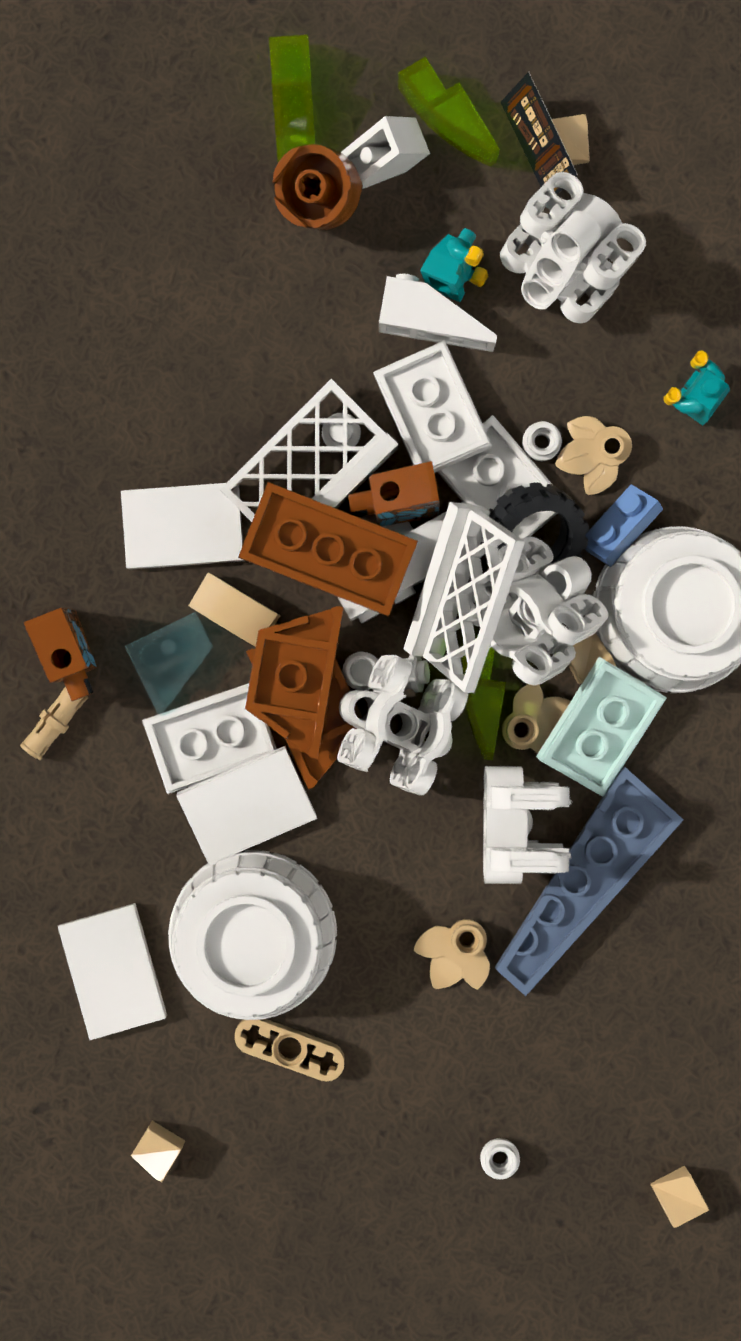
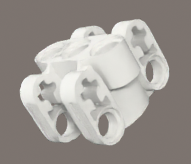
M559 172L554 174L530 198L520 216L521 224L510 234L500 251V259L508 270L519 274L526 273L521 291L524 299L531 306L540 310L547 309L558 298L561 301L560 308L567 319L575 323H586L611 297L618 287L621 277L643 252L646 246V239L639 228L627 223L622 224L619 215L607 202L595 195L583 193V186L577 177L570 173ZM559 187L567 190L572 199L564 200L558 197L554 188ZM545 207L550 210L549 214L542 212ZM621 238L629 241L634 251L628 252L621 249L616 239ZM526 243L529 246L527 252L518 255L516 252ZM586 293L590 298L582 306L578 305L576 302Z
M525 537L522 538L525 541V545L490 646L502 656L513 659V671L523 682L529 685H540L566 669L575 658L576 652L573 645L594 635L608 619V611L597 598L584 594L591 582L592 575L586 561L580 557L571 556L551 564L553 553L549 546L538 538ZM508 545L501 547L498 551L500 563L503 562ZM491 581L485 584L488 601L493 592ZM473 591L468 594L471 611L476 609ZM478 618L472 621L473 625L480 627ZM526 660L536 665L539 670L531 667Z
M383 655L375 664L369 678L368 687L373 689V692L352 690L344 694L340 700L339 712L341 717L357 729L352 728L345 735L338 751L337 760L354 769L368 772V768L373 763L384 741L400 749L399 757L390 774V784L407 792L422 796L432 786L437 773V763L432 760L447 754L452 746L451 721L456 720L463 711L468 699V693H464L450 680L435 679L426 688L418 710L400 702V700L406 697L403 692L408 683L413 663L397 655ZM363 697L368 703V712L363 718L359 719L355 714L354 707L357 700ZM398 713L402 718L403 725L397 734H393L390 729V720ZM429 731V736H428V738L426 739V741H424V740H425V735H426L427 732Z
M485 766L483 874L485 884H522L523 873L569 872V858H571L569 848H563V844L538 843V840H527L528 809L553 810L556 807H569V804H571L569 787H559V783L540 782V784H538L539 782H523L522 767Z

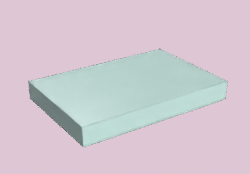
M599 657L536 757L541 762L604 797L667 697Z

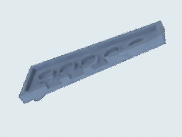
M622 767L569 849L571 858H569V872L554 873L496 964V970L526 996L684 819L626 767Z

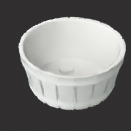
M665 527L640 534L611 567L605 564L598 577L593 597L601 601L606 607L608 619L598 629L596 634L612 656L616 667L652 689L665 693H687L706 688L724 679L741 664V552L732 544L700 529Z
M245 850V852L229 855L211 864L204 865L182 888L170 917L168 931L169 949L173 965L180 980L194 998L205 1007L231 1018L262 1020L276 1017L292 1010L304 1002L322 983L335 955L337 923L326 891L322 885L318 884L319 881L301 864L298 865L296 861L284 855L272 854L270 851Z

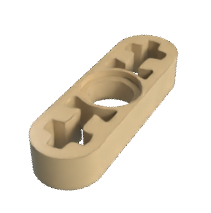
M268 1019L242 1020L236 1028V1045L246 1054L321 1081L335 1080L344 1069V1053L338 1045ZM252 1025H257L260 1027L259 1034L269 1039L271 1030L278 1032L272 1045V1053L265 1051L268 1042L257 1039L254 1045L248 1044L247 1035L242 1033L243 1029L250 1030ZM292 1037L299 1041L301 1053L297 1057L289 1059L282 1056L279 1051V1043L284 1038ZM308 1044L315 1046L312 1051L313 1055L324 1057L326 1052L333 1053V1061L338 1063L336 1067L330 1066L327 1071H323L320 1069L321 1062L310 1058L309 1066L301 1063L306 1058Z

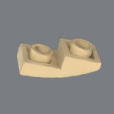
M209 572L188 605L255 647L258 630L274 626L280 617L276 612Z

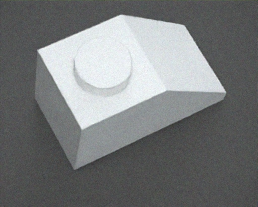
M394 116L383 117L341 152L356 167L363 189L407 172L430 154L416 117Z

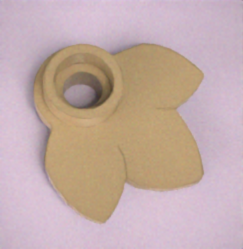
M590 416L578 417L567 423L570 435L574 440L561 450L555 464L557 468L567 473L584 474L585 492L587 495H593L604 491L616 481L618 465L629 457L632 450V441L629 434L620 427H605L598 419ZM615 438L619 441L620 449L617 453L610 454L605 450L604 445L608 439Z
M525 685L513 698V713L508 715L503 722L502 735L504 740L515 749L525 750L531 748L538 754L571 700L562 697L544 698L540 685ZM520 722L525 723L528 727L527 735L522 738L517 737L514 732L516 724Z
M463 919L457 921L451 928L434 926L424 932L416 941L414 951L421 956L432 958L430 978L434 989L449 987L462 978L471 987L479 989L489 975L490 963L484 953L487 936L483 927L474 920ZM464 932L472 933L474 935L473 943L467 946L461 944L459 941L461 934Z

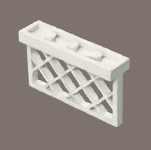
M330 379L220 491L251 522L255 514L248 507H258L264 493V480H287V490L292 491V480H315V496L312 499L338 509L349 498L348 494H353L398 449V443L388 433H385ZM331 392L343 403V418H320V403ZM347 408H348L358 419H355V418H347ZM315 409V418H306ZM299 424H315V446H292V431ZM320 424H343V446H320ZM347 424L365 425L375 436L365 446H347ZM287 437V446H278ZM271 452H287V474H264V459ZM292 452H315V474H292ZM320 452H343V468L337 474H320ZM347 452H358L347 463ZM259 465V474H250ZM244 479L259 480V502H242L232 490ZM320 480H330L320 490Z
M450 502L404 650L411 656H423L464 693H474L525 541L490 518L491 512L483 506ZM482 537H483L484 543L480 545L481 540H482ZM504 542L508 547L503 562L500 563L497 546ZM484 554L487 556L489 570L485 573L482 571L480 557ZM491 581L493 592L488 601L485 584ZM474 591L476 609L471 611L468 594ZM478 618L480 631L475 639L472 621ZM461 628L464 646L459 648L456 631ZM466 655L468 667L464 675L460 658Z

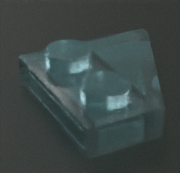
M194 612L124 647L157 713L160 714L168 708L214 646L197 612Z

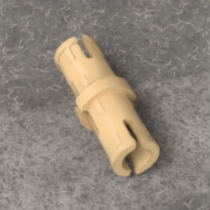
M65 687L48 710L44 709L39 715L40 721L21 743V748L34 758L41 760L59 734H64L68 730L69 726L67 724L88 699V696L71 702Z

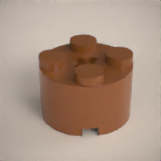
M309 144L292 148L280 159L273 174L274 199L278 210L288 221L305 228L329 230L345 223L355 212L363 189L362 181L352 161L343 153L322 145ZM315 180L321 181L319 185L321 192L319 195H315L316 188L313 186Z

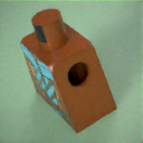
M432 461L369 476L371 490L348 494L351 514L356 517L376 514L378 525L381 527L405 522L412 523L432 520L440 515L439 496ZM388 497H396V499L392 501L385 500Z
M61 607L23 622L50 683L64 681L71 702L93 694L94 691L86 672L97 668L77 611ZM67 652L70 653L72 658L69 666H66L64 662V656Z

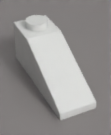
M397 274L396 278L387 276L379 319L380 333L438 343L445 340L446 344L493 352L497 335L430 285L419 282V278L409 274Z

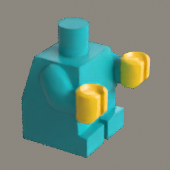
M464 228L458 238L449 234L431 250L420 270L424 283L430 285L440 294L458 302L462 300L465 294L463 285L466 281L482 287L488 278V271L482 267H476L483 257V250L478 246H472L476 239V234Z
M699 350L690 361V365L694 369H700L701 372L696 370L684 385L687 389L683 387L679 390L677 387H671L664 397V402L667 405H673L677 410L687 414L703 426L730 392V387L724 382L725 375L719 366L708 359V354L705 351Z

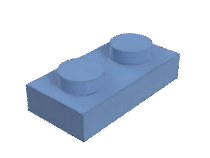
M631 484L594 524L589 532L585 534V537L588 539L585 550L611 567L663 510L658 500Z

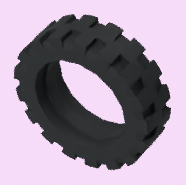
M540 482L530 483V487L524 488L522 485L512 489V494L508 496L504 494L496 501L498 505L494 510L489 509L491 512L489 517L511 532L524 518L536 512L553 511L558 513L561 525L559 536L551 548L553 553L551 564L571 556L582 558L580 553L582 549H586L588 539L585 537V533L589 532L588 522L583 518L585 516L583 510L563 490L560 491L556 486L547 483L545 487ZM503 542L500 545H498V551L501 547L507 544ZM484 554V560L488 565L487 556Z

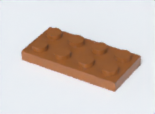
M267 482L238 557L389 617L418 541Z

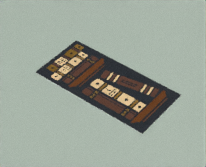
M528 72L501 101V104L539 185L542 187L556 173L566 172L575 177L578 174ZM557 187L554 188V191L558 194L563 188Z

